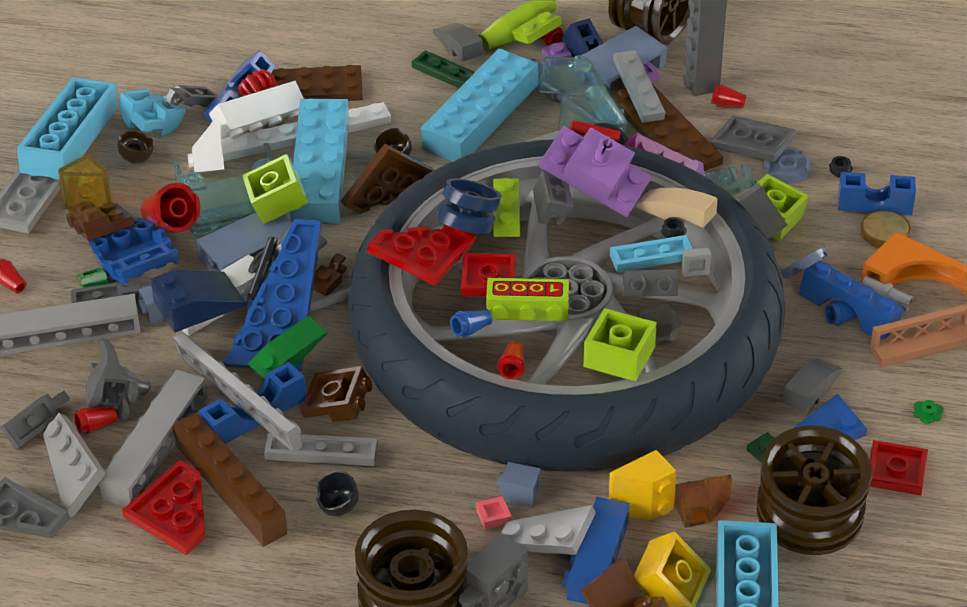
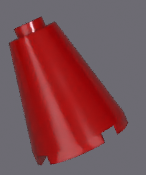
M170 183L146 198L141 204L140 211L144 219L169 232H185L191 229L190 227L200 217L201 205L197 194H194L190 189L191 187L187 184Z

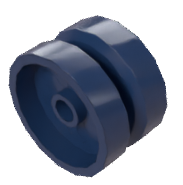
M458 178L448 179L443 191V196L446 200L442 201L439 205L437 212L438 220L464 232L474 234L490 233L495 222V216L492 212L497 211L499 208L501 194L494 188L476 181Z

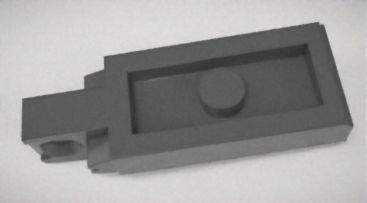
M176 85L175 88L169 87L164 100L174 106L182 103L190 107L193 105L208 107L217 95L207 87Z
M121 282L73 289L71 291L72 303L135 294L137 304V301L140 300L139 289L142 288V284L122 285Z
M65 390L52 398L49 394L43 395L0 428L15 449H18L44 430L58 413L62 414L59 407L69 401L70 397Z

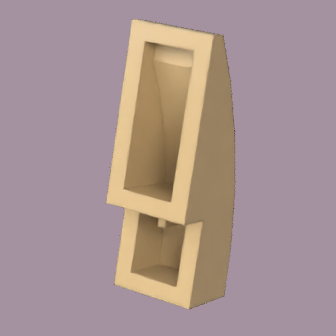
M657 188L649 190L636 203V208L664 220L669 217H678L684 222L688 221L704 228L716 215L718 198L690 189Z

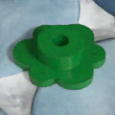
M926 400L925 402L917 401L913 406L914 417L920 418L921 422L925 424L940 421L942 418L941 414L944 411L941 405L935 404L932 400Z

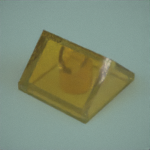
M89 154L59 168L58 175L65 209L73 208L77 203L83 201L92 202L98 208H101V205L113 202L108 170Z

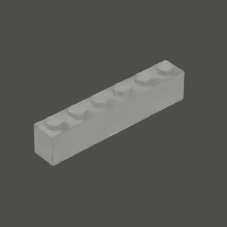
M135 294L0 314V355L139 334L141 331Z
M175 370L170 379L164 382L163 389L157 397L152 399L149 409L144 415H141L133 432L127 435L124 445L119 452L113 455L110 465L105 470L106 474L98 483L102 500L126 507L144 491L176 443L173 424L196 413L207 398L204 377Z

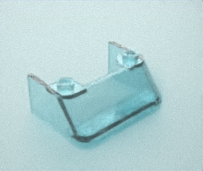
M577 55L575 58L544 56L539 89L541 93L584 94H563L558 125L559 132L563 126L568 128L572 120L592 125L608 123L617 126L623 132L626 131L627 119L611 89L586 56Z
M263 143L265 158L256 161L252 165V170L275 160L269 143ZM178 160L173 161L175 182L187 184L191 187L190 189L194 194L198 195L200 200V217L190 227V232L194 234L211 233L256 212L250 202L243 176L205 183L204 177L200 174L192 172L182 175Z

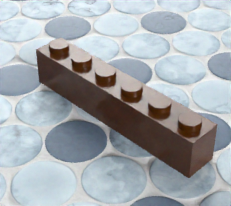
M197 412L173 424L176 447L194 468L200 471L201 476L263 547L287 535L284 509Z

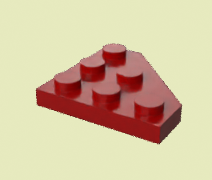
M443 225V229L429 230L428 226L408 228L407 232L393 233L392 229L381 230L368 244L367 252L436 286L459 261L463 253H466L475 243L476 235L448 225Z
M181 460L177 461L122 509L123 517L187 556L206 538L200 471Z

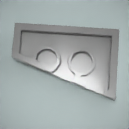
M593 505L507 521L501 533L527 549L528 552L576 555L596 512Z

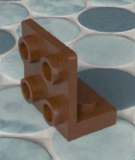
M619 558L582 589V594L589 607H669L664 597L644 595L624 558Z

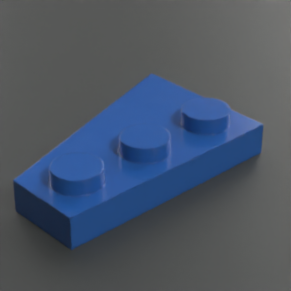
M836 394L795 426H825L839 430L854 440L865 437L867 432L865 425L839 394Z

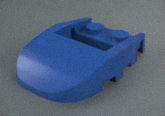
M133 218V226L89 240L96 260L108 277L128 284V278L139 277L144 272L154 268H163L170 262L175 265L179 264L177 249H173L172 241L170 238H167L166 231L163 228L155 229L154 223L149 220Z

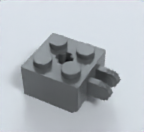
M500 533L467 562V589L464 590V593H461L459 603H461L462 607H509L517 598L523 597L529 586L528 550Z

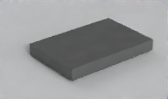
M732 116L710 140V143L715 149L775 162L796 138V130Z

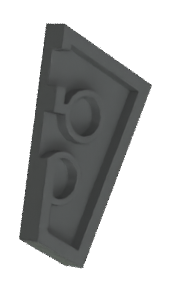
M4 477L0 481V529L53 538L70 519L68 511L12 480Z

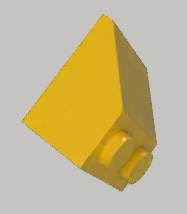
M655 450L610 472L609 499L630 503L629 517L651 521L659 516H664L674 509L676 470Z
M673 531L650 540L634 577L644 595L664 597L669 607H696L711 569Z

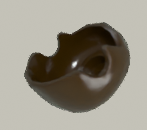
M398 128L386 129L378 134L374 140L376 153L379 152L384 144L408 156L412 151L411 140L408 135L403 134Z
M136 130L127 131L120 135L118 139V152L126 161L142 163L152 155L154 149L153 139L148 138L141 132Z

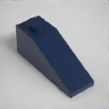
M590 18L570 24L562 37L575 60L577 57L603 44Z

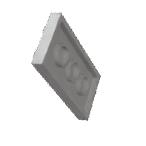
M18 168L0 193V228L29 234L72 172L66 179L57 180L52 177L31 176L30 174L20 173Z

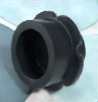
M836 156L829 164L830 173L840 178L841 172L851 173L853 170L850 159L845 156Z
M669 217L664 221L661 233L666 238L686 235L687 228L681 218Z

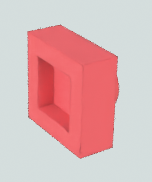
M503 496L476 502V511L484 530L504 526L507 521H512V516Z

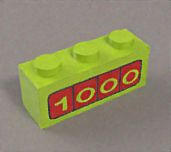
M488 278L486 309L490 311L493 320L568 321L569 279Z

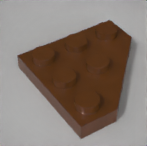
M384 144L340 201L345 207L360 214L368 212L370 207L380 203L383 206L390 204L405 189L419 179L422 180L424 176L434 171V169Z

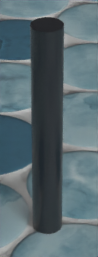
M269 237L248 293V298L251 300L255 299L264 282L278 242L275 237Z

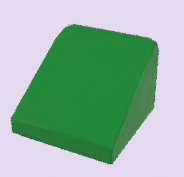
M101 268L77 275L81 288L109 284L106 272Z

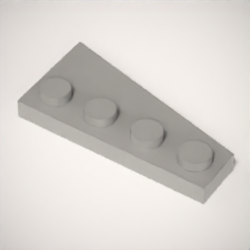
M58 413L55 419L48 424L43 435L63 509L68 511L69 516L74 517L106 473L69 418Z

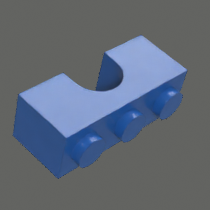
M841 172L838 188V210L849 212L888 210L900 215H912L916 195L915 177L890 175V181L886 187L872 189L866 185L865 173Z

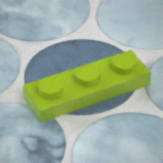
M493 179L494 189L502 196L497 211H494V237H520L519 179Z

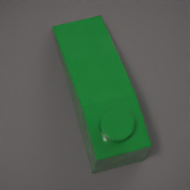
M307 316L268 343L248 365L254 374L264 382L267 373L288 362L296 367L328 332L310 316Z

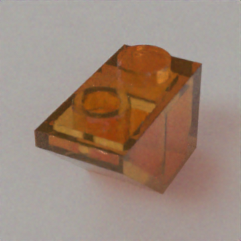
M731 474L676 484L675 504L685 528L708 524L714 521L730 499Z

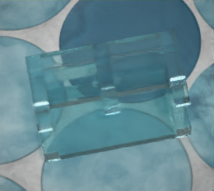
M741 164V169L744 173L742 178L738 176L734 165L704 173L705 177L726 190L730 195L749 189L757 183L756 180H753L750 169L746 164Z

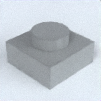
M709 248L683 250L681 269L683 277L710 274L711 252Z

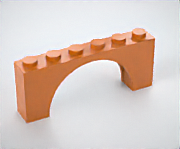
M895 232L863 264L861 282L866 275L881 283H890L892 285L917 279L935 280L952 285L967 295L966 265L898 232Z

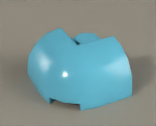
M136 90L120 94V111L127 127H138L143 132L154 130L161 137L170 134L179 126L186 109L180 104L174 106L166 102L164 98H166L167 94L161 97L150 94L149 90Z

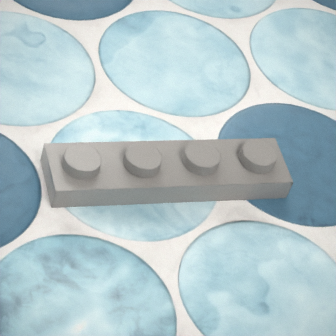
M636 50L614 53V64L642 123L665 119L666 112Z
M269 432L264 451L265 460L375 466L378 440L376 438L301 434L299 436L303 447L293 452Z

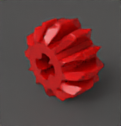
M261 69L258 72L254 71L253 74L247 75V78L241 81V84L238 86V93L240 97L276 87L278 84L275 77L269 71Z

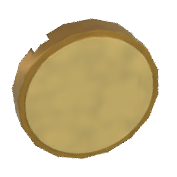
M880 210L871 212L863 218L860 232L864 240L866 238L870 241V245L880 248L895 232L909 238L911 226L904 216L896 212Z

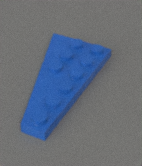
M294 219L281 245L282 249L276 261H273L269 269L270 273L265 283H262L245 317L246 321L240 333L236 335L233 341L234 345L229 355H226L223 361L226 367L250 368L248 363L268 343L307 316H310L322 225L320 220ZM304 359L295 367L299 372H302Z

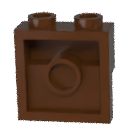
M83 201L77 203L75 207L68 209L69 213L66 214L69 226L74 228L77 234H81L87 241L134 225L132 216L118 203L114 202L101 205V208H98L92 202Z
M362 366L315 373L300 411L305 418L329 415L333 422L357 419L359 412L365 410L366 403L364 398L366 393L372 390V381Z

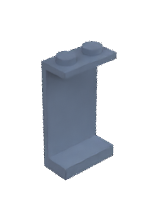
M634 26L577 57L575 77L604 98H608L610 82L621 77L613 61L614 53L636 50L642 64L650 61L651 64L660 69L666 66L667 47L639 27Z
M255 212L197 239L199 259L210 271H221L247 255L253 257L264 250L269 237L272 236L279 240L291 227L292 222L284 214L274 221L263 224Z

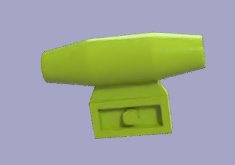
M532 0L498 18L478 35L483 40V49L489 51L511 43L514 40L530 44L562 25L561 16L552 14L557 10L555 0Z

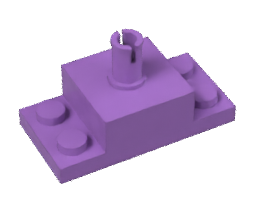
M563 126L538 167L625 217L629 216L652 178L651 175L630 164L635 152L591 127L583 137Z

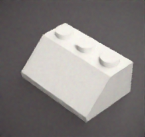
M214 120L192 147V153L188 154L189 169H194L195 174L224 171L219 120Z

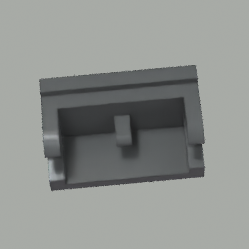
M543 169L533 188L538 221L546 225L550 220V216L557 214L559 216L556 222L557 225H560L564 222L568 212L574 208L569 184Z

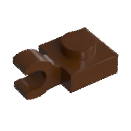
M337 253L331 259L328 268L321 265L315 270L314 291L327 296L342 282V274L347 270V266L342 264L346 260L345 256Z

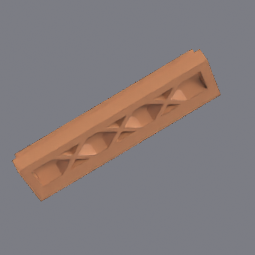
M967 304L873 327L870 351L879 365L885 367L967 346ZM961 315V320L951 322L956 316ZM939 321L933 327L927 328L932 322ZM915 327L910 333L903 334L908 328ZM891 333L886 339L880 340L881 335Z

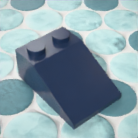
M173 270L150 279L154 303L174 333L246 306V301L225 272Z

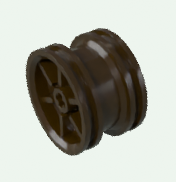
M609 0V18L611 23L619 28L629 30L634 26L642 27L644 32L660 43L670 44L687 26V19L690 18L689 0Z
M808 425L782 432L770 442L762 458L761 484L758 489L756 512L759 522L777 523V544L789 551L804 555H823L845 548L855 540L864 522L866 499L872 479V466L867 453L849 435L825 426Z
M416 509L400 510L376 519L364 529L355 547L356 576L359 580L357 584L359 607H462L461 603H459L461 593H464V590L467 589L468 549L462 531L452 521L430 511Z

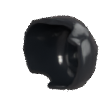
M335 471L329 473L316 485L318 491L317 503L323 513L327 515H344L352 511L359 500L357 485L353 477L347 472Z

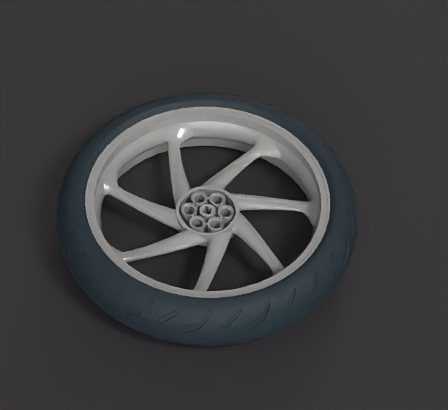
M554 139L507 144L464 156L424 176L422 180L419 179L400 193L398 198L393 200L376 219L374 226L371 227L356 255L351 273L348 315L359 357L377 388L409 421L441 442L479 458L505 465L508 462L540 468L544 471L576 472L619 468L655 450L662 456L682 449L685 445H690L716 430L722 422H726L760 386L777 353L785 318L784 287L780 266L762 229L741 203L726 190L695 170L664 156L623 145L635 152L630 164L652 176L639 200L649 190L657 188L690 189L718 198L716 215L704 228L688 221L684 222L687 228L686 235L692 249H710V274L706 276L718 293L711 294L678 287V296L634 298L675 301L704 307L711 314L715 326L693 349L661 368L657 366L652 355H650L641 371L643 375H640L636 381L625 379L584 386L548 385L586 339L604 308L626 314L615 298L624 297L623 275L604 271L600 267L601 264L611 258L610 247L634 244L651 235L658 239L666 238L661 233L664 219L636 208V204L629 216L625 217L569 184L574 208L568 212L566 218L600 220L620 224L631 229L571 256L550 258L547 224H541L538 221L533 188L543 170L538 165ZM448 179L472 180L494 188L493 179H519L520 221L529 220L524 255V275L522 278L569 279L568 321L492 320L491 325L485 326L466 338L457 337L453 333L451 326L432 327L413 312V290L420 279L368 253V244L381 230L392 229L393 233L407 232L408 228L428 226L429 230L443 229V225L446 224L438 220L437 212L440 203L446 200L443 196V191ZM553 214L550 218H557L559 215ZM463 256L453 266L460 273H462ZM538 332L556 336L546 356L528 382L506 379L503 376L487 372L465 362L437 343Z

